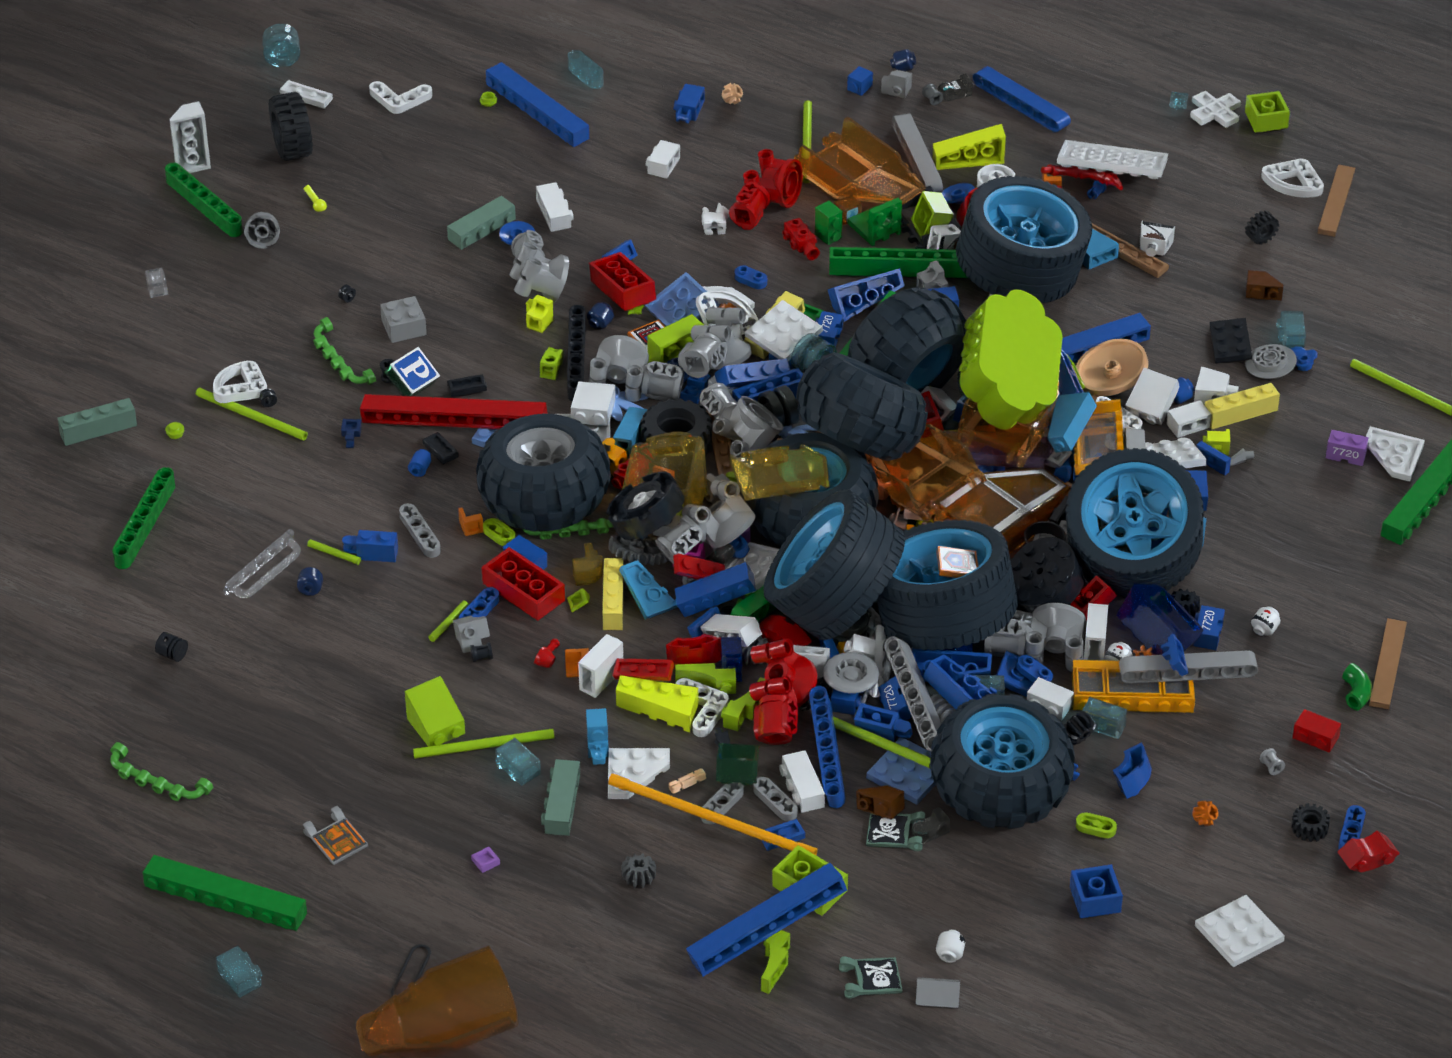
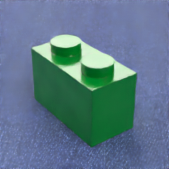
M831 201L815 207V235L827 245L842 239L843 211Z

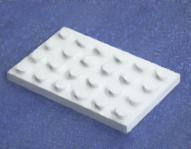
M1065 140L1057 157V164H1061L1062 167L1078 166L1082 170L1094 168L1098 172L1109 170L1113 171L1114 174H1123L1124 172L1130 173L1131 176L1135 177L1146 175L1148 178L1158 179V177H1162L1168 160V153Z

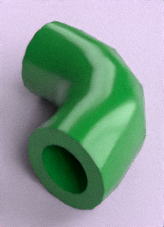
M1351 663L1345 669L1342 679L1352 687V690L1346 695L1347 704L1353 710L1359 711L1371 697L1372 683L1368 675L1358 665Z

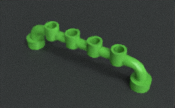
M328 317L321 319L320 325L314 330V345L317 349L323 347L322 354L326 360L332 358L330 363L334 370L341 369L339 374L342 380L349 379L356 384L367 382L368 385L376 382V377L370 368L363 371V376L361 377L354 375L351 367L345 364L342 356H339L332 345L330 346L326 337L321 335L322 331L328 333L333 330V325Z
M600 518L596 522L582 520L577 524L554 531L539 532L524 529L523 531L533 536L540 535V538L544 540L551 539V534L559 533L561 538L569 537L571 532L578 531L580 536L588 535L590 530L597 529L599 534L607 533L609 528L613 526L609 520Z
M116 742L110 749L112 753L110 762L115 769L119 770L118 775L121 778L127 780L130 775L136 777L134 779L135 782L142 787L148 782L152 784V789L158 794L167 790L169 791L170 798L175 801H179L181 797L196 799L203 794L208 795L213 789V784L209 780L200 778L195 784L196 790H185L180 784H171L163 777L157 778L152 776L147 770L142 769L140 771L135 769L130 763L119 762L118 759H124L128 754L127 747L122 743Z

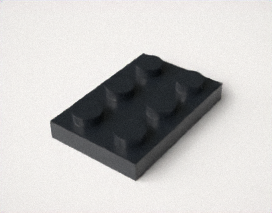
M1246 318L1209 322L1215 363L1252 359Z

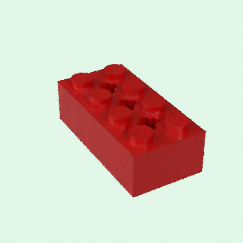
M621 252L589 262L591 282L624 311L632 310L637 306L646 305L656 300L655 281Z
M510 547L482 566L483 584L487 587L496 588L500 596L537 621L565 601L564 583Z

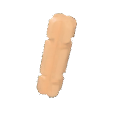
M700 768L694 771V774L691 772L678 778V781H671L668 784L669 790L674 794L681 791L680 789L688 788L696 784L697 781L705 780L706 773Z

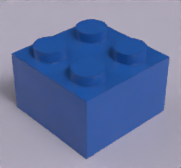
M1112 864L1071 870L1070 890L1080 918L1121 912L1123 895Z

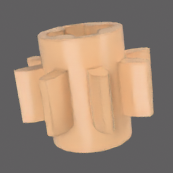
M735 83L725 85V89L722 91L723 100L734 105L741 102L742 88Z

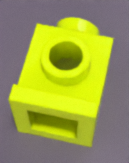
M1226 429V431H1207V436H1203V442L1229 456L1230 429Z

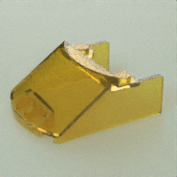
M670 432L649 437L646 439L647 442L639 446L637 444L632 446L622 490L629 484L634 488L644 482L642 477L645 475L664 471L673 476L685 495L684 506L687 504L702 506L703 498L708 497L704 441L700 436H691L690 433Z
M804 444L800 445V449L789 450L788 445L742 452L739 458L730 455V464L745 501L818 490L820 485L825 488L829 487L826 456Z

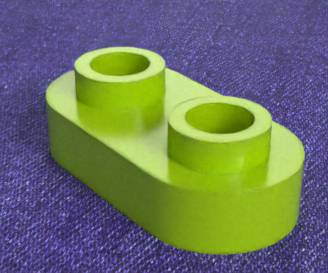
M490 518L484 521V534L499 545L505 546L515 538V531L499 519Z
M1087 812L1079 814L1076 818V828L1082 833L1101 838H1111L1116 834L1117 824L1111 818Z

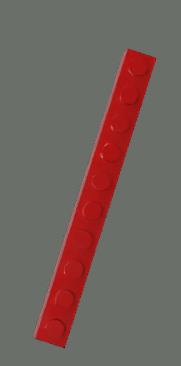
M370 394L364 395L360 406L362 423L500 429L513 420L529 415L548 414L546 402Z

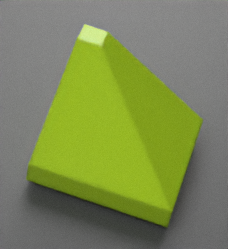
M584 588L567 597L571 612H575L589 603L590 595Z

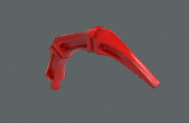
M1052 164L1041 168L1042 174H1050L1052 176L1067 175L1074 178L1080 177V179L1090 178L1098 180L1102 184L1113 185L1119 190L1123 189L1118 176L1111 171L1098 172L1092 168L1082 170L1078 166L1062 167Z

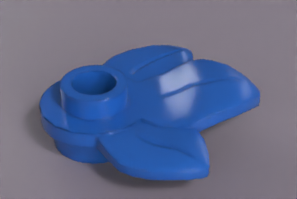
M1299 346L1292 347L1291 350L1296 354L1297 362L1295 366L1298 367V370H1310L1314 364V359L1318 356L1317 351L1314 349L1306 351L1303 347Z

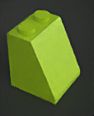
M441 676L405 691L407 720L427 746L441 745L465 734L464 718Z

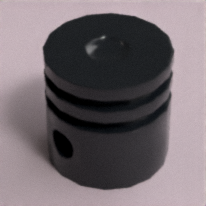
M163 632L155 644V652L176 662L181 661L188 650L187 640L168 632Z

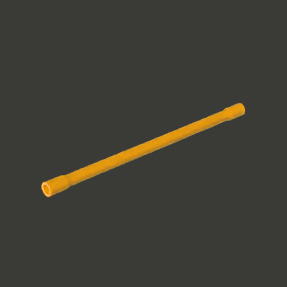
M612 773L609 777L608 785L633 792L792 851L799 845L817 855L818 849L787 839L643 786Z

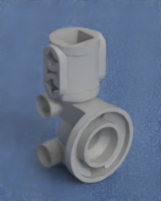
M527 230L524 233L518 234L511 244L515 259L509 275L517 280L514 291L521 296L528 297L533 289L542 292L543 297L553 300L554 304L561 295L566 283L569 258L562 254L552 260L545 258V254L542 251L544 244L541 235Z
M708 308L706 311V321L708 324L716 325H694L692 327L691 338L694 342L687 343L679 353V366L688 375L701 378L707 375L710 369H721L724 366L741 364L746 361L751 355V347L749 343L743 341L739 324H744L745 309Z
M613 335L602 340L596 357L591 360L589 382L606 384V380L609 379L614 383H626L625 398L631 402L640 400L641 392L651 399L667 401V399L677 400L680 398L684 370L679 366L657 361L648 363V351L643 344L628 336Z
M723 383L712 384L700 394L701 406L715 418L712 424L713 432L734 441L730 446V453L735 457L763 452L764 448L769 445L776 434L783 430L781 422L766 407L747 396H741L737 402L730 395L728 387Z
M721 479L713 481L710 490L720 500L710 508L687 504L682 509L683 517L680 518V523L665 536H660L655 540L658 548L669 561L674 564V555L678 553L685 555L698 543H703L705 540H707L712 548H720L735 540L750 527L756 516L739 494L740 487L736 482Z
M1063 603L1043 604L1033 611L1030 627L1021 621L1010 620L1004 628L985 639L984 651L997 657H1003L1006 651L1017 656L1029 655L1041 664L1044 662V650L1052 653L1065 652V666L1067 670L1072 672L1073 660H1083L1087 620L1084 614L1073 606Z

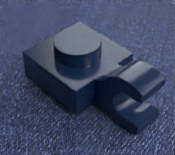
M343 419L341 437H345L346 448H354V437H360L362 419Z

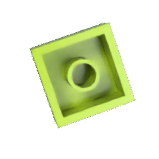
M1280 91L1246 96L1245 113L1255 133L1288 128L1290 111Z
M923 191L911 221L920 237H922L923 235L930 234L931 226L949 224L953 219V212L942 193Z

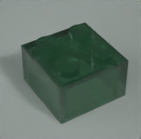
M719 743L716 781L723 784H731L732 782L743 785L757 784L760 745Z

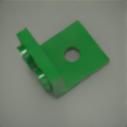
M897 197L848 218V225L871 246H874L875 241L879 239L883 241L888 240L889 235L892 233L899 235L901 234L902 200Z

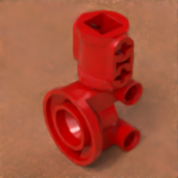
M763 149L758 152L762 178H759L756 170H748L743 174L744 186L737 194L736 202L729 209L731 220L742 229L751 230L756 227L763 217V210L767 208L770 202L779 203L780 206L786 208L792 207L800 195L803 181V170L799 160L792 158L788 160L775 159L773 151L770 149Z
M786 638L753 646L750 652L754 663L765 662L768 664L764 674L765 681L752 683L749 687L751 698L754 701L759 700V705L754 709V736L757 741L765 744L781 745L792 741V735L797 732L798 707L808 701L811 689L816 687L817 684L815 665L808 658L794 652L793 643L790 639Z

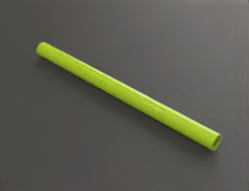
M805 101L803 104L802 169L807 168L805 176L803 175L802 182L804 183L811 181L807 178L809 177L808 170L811 171V101Z
M1356 359L1351 361L1350 367L1452 416L1451 405Z
M198 388L196 391L197 397L304 441L307 438L308 433L236 402L219 403L215 401L213 393L205 389Z
M833 716L836 729L931 769L930 757Z
M553 729L415 748L413 749L414 759L554 739L555 736Z

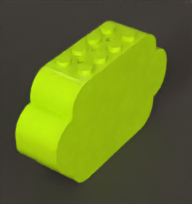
M1018 289L1010 291L1005 297L998 294L991 295L965 323L964 348L961 353L962 363L959 371H961L960 386L964 394L977 403L978 411L986 422L997 428L1007 430L1011 429L1017 422L1023 424L1032 423L1047 406H1050L1056 400L1063 337L1059 326L1052 319L1045 316L1043 305L1033 295Z

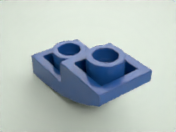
M707 374L701 378L689 376L687 386L680 394V399H683V401L690 400L698 404L700 394L707 388L711 375Z

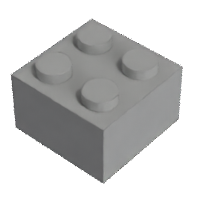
M415 296L380 304L381 320L391 343L427 335L426 319Z

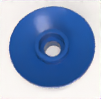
M969 183L955 184L943 190L942 195L947 203L960 204L963 203L968 193L975 189V187Z
M514 221L502 226L499 235L503 242L511 245L513 239L518 234L524 233L527 230L535 232V230L526 222Z

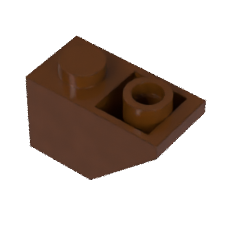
M1248 270L1246 298L1282 301L1284 285L1265 271Z
M890 786L858 789L856 791L857 809L892 820L905 809L903 790Z

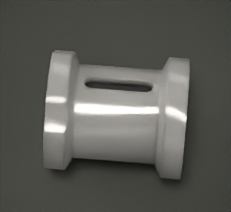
M1273 748L1266 749L1260 754L1259 760L1266 764L1271 775H1277L1285 768L1284 761L1276 756V751Z

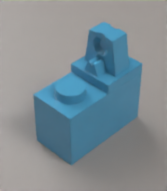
M606 708L587 709L588 758H592L593 765L605 764L606 757H609Z

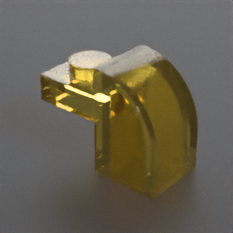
M592 543L584 544V558L572 559L573 577L576 586L595 583L603 575V555H598L597 550H593Z

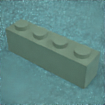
M503 196L494 199L448 225V240L461 250L515 220V205Z
M130 398L58 417L59 431L65 446L137 426L135 408Z
M556 759L554 767L550 768V779L552 781L547 784V795L549 797H545L544 810H546V813H542L541 825H545V834L570 836L580 780V761Z

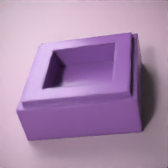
M490 847L471 855L472 861L482 873L500 865V859Z

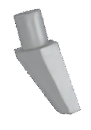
M1242 448L1231 457L1230 467L1244 463L1246 459L1254 458V451H1245Z

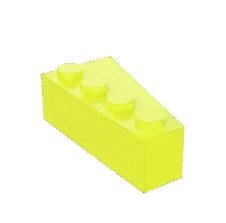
M999 124L933 143L932 158L936 169L1004 164L1006 135L1003 126Z
M620 675L616 687L617 707L637 714H647L653 720H664L667 722V725L683 727L684 731L690 733L699 705L698 687Z

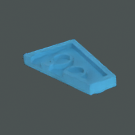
M638 560L620 567L619 571L645 620L678 607L676 599L674 600L667 593L668 591L654 580V576Z

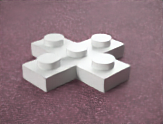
M1203 91L1192 97V103L1199 108L1191 111L1190 117L1201 126L1214 119L1225 128L1239 122V116L1233 110L1240 107L1241 101L1232 94L1228 93L1216 99L1207 91Z

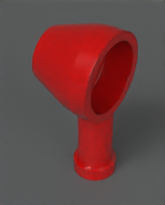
M553 638L547 647L543 646L537 653L534 664L540 667L551 668L556 660L552 652L560 646V642Z

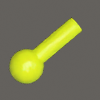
M309 185L304 187V191L313 202V209L318 212L324 211L327 208L326 202L319 199Z

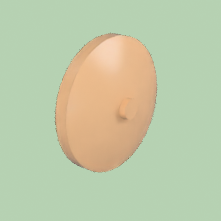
M1112 339L1090 348L1081 356L1076 365L1085 385L1083 390L1092 395L1111 396L1125 392L1135 386L1143 368L1148 369V357L1144 348L1137 342L1128 339Z

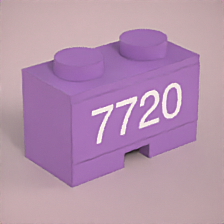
M1331 430L1326 459L1336 461L1345 459L1350 464L1363 466L1369 437Z

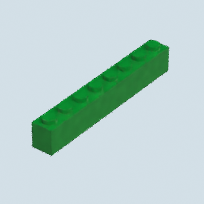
M830 247L829 275L875 276L900 269L902 277H917V273L926 270L930 262L937 260L945 271V278H968L957 261L956 250Z
M1452 439L1383 521L1381 537L1402 545L1406 539L1408 540L1411 537L1413 530L1420 526L1422 519L1429 515L1431 508L1438 504L1439 498L1447 493L1448 487L1452 485Z
M153 855L143 871L144 885L150 889L163 891L190 901L200 902L227 912L237 913L247 918L263 921L264 923L274 924L284 929L297 931L307 914L306 899L157 855Z

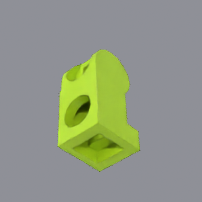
M548 347L540 361L541 378L556 380L559 367L562 365L564 358L563 349L558 350Z

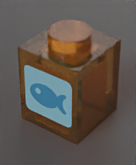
M853 195L834 202V205L843 211V225L848 223V218L861 213L862 204Z

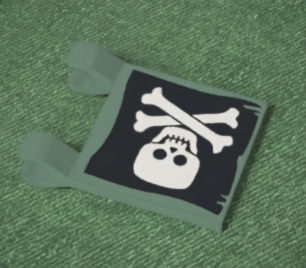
M919 811L913 814H897L892 820L870 813L866 846L899 847L921 851L923 847L922 837L914 836L909 838L910 824L917 822L916 820L924 821L925 813Z
M896 957L871 959L840 958L839 970L841 972H848L855 969L858 985L854 983H847L845 985V998L851 999L859 995L902 993Z

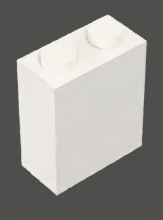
M1143 368L1125 405L1126 410L1137 417L1145 419L1150 424L1162 425L1180 387L1178 380Z
M578 381L571 405V418L580 421L582 424L608 426L615 403V385Z
M1088 603L1084 660H1104L1108 605Z
M606 634L578 662L579 690L596 698L614 680L612 675L616 659L623 658L622 641Z

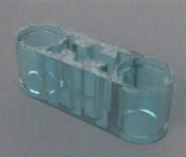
M572 50L568 53V70L590 88H602L604 85L603 69L579 50Z

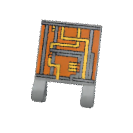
M338 806L331 808V818L335 822L317 832L311 821L303 824V827H305L303 829L304 834L313 840L333 865L368 847V843L346 819Z

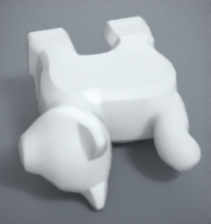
M720 203L717 205L716 213L709 212L707 207H703L702 225L705 234L713 235L712 228H717L718 234H725L726 219L730 217L729 210Z

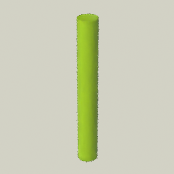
M310 539L307 543L308 547L359 565L361 562V558L317 541Z
M463 600L429 635V640L434 642L453 623V620L459 617L469 605L468 602Z

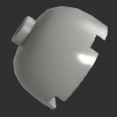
M268 212L254 213L245 223L244 234L248 242L256 248H267V246L275 244L279 238V223Z

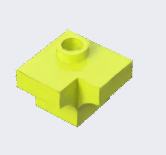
M536 295L533 299H529L526 302L527 328L540 333L547 329L553 322V300Z

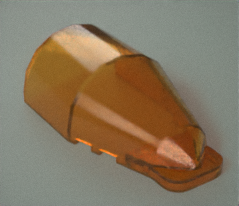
M486 946L428 969L424 972V976L415 983L412 981L408 984V988L399 995L395 994L374 1011L362 1015L357 1020L356 1029L362 1050L369 1056H376L384 1052L407 1053L459 1050L516 1028L519 1025L516 1004L505 973L491 947Z

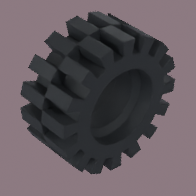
M1264 210V212L1260 211L1259 214L1256 213L1254 218L1251 217V221H1248V226L1245 227L1247 236L1256 244L1262 245L1263 242L1267 243V240H1272V236L1275 237V232L1279 230L1277 228L1279 227V221L1269 211Z
M1306 803L1305 807L1300 805L1299 809L1296 808L1295 812H1293L1292 832L1296 833L1298 838L1302 836L1304 841L1308 838L1309 842H1312L1313 839L1319 841L1320 838H1325L1330 824L1328 811L1326 809L1323 810L1322 806L1317 808L1314 803L1312 806L1309 803ZM1311 820L1318 824L1310 825L1305 823L1304 821Z

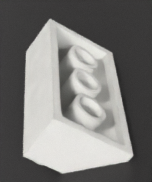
M199 101L182 105L170 118L175 163L181 165L189 173L210 169L205 113Z

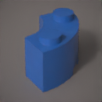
M1143 743L1125 750L1124 761L1113 770L1119 789L1126 799L1136 796L1151 776V764Z

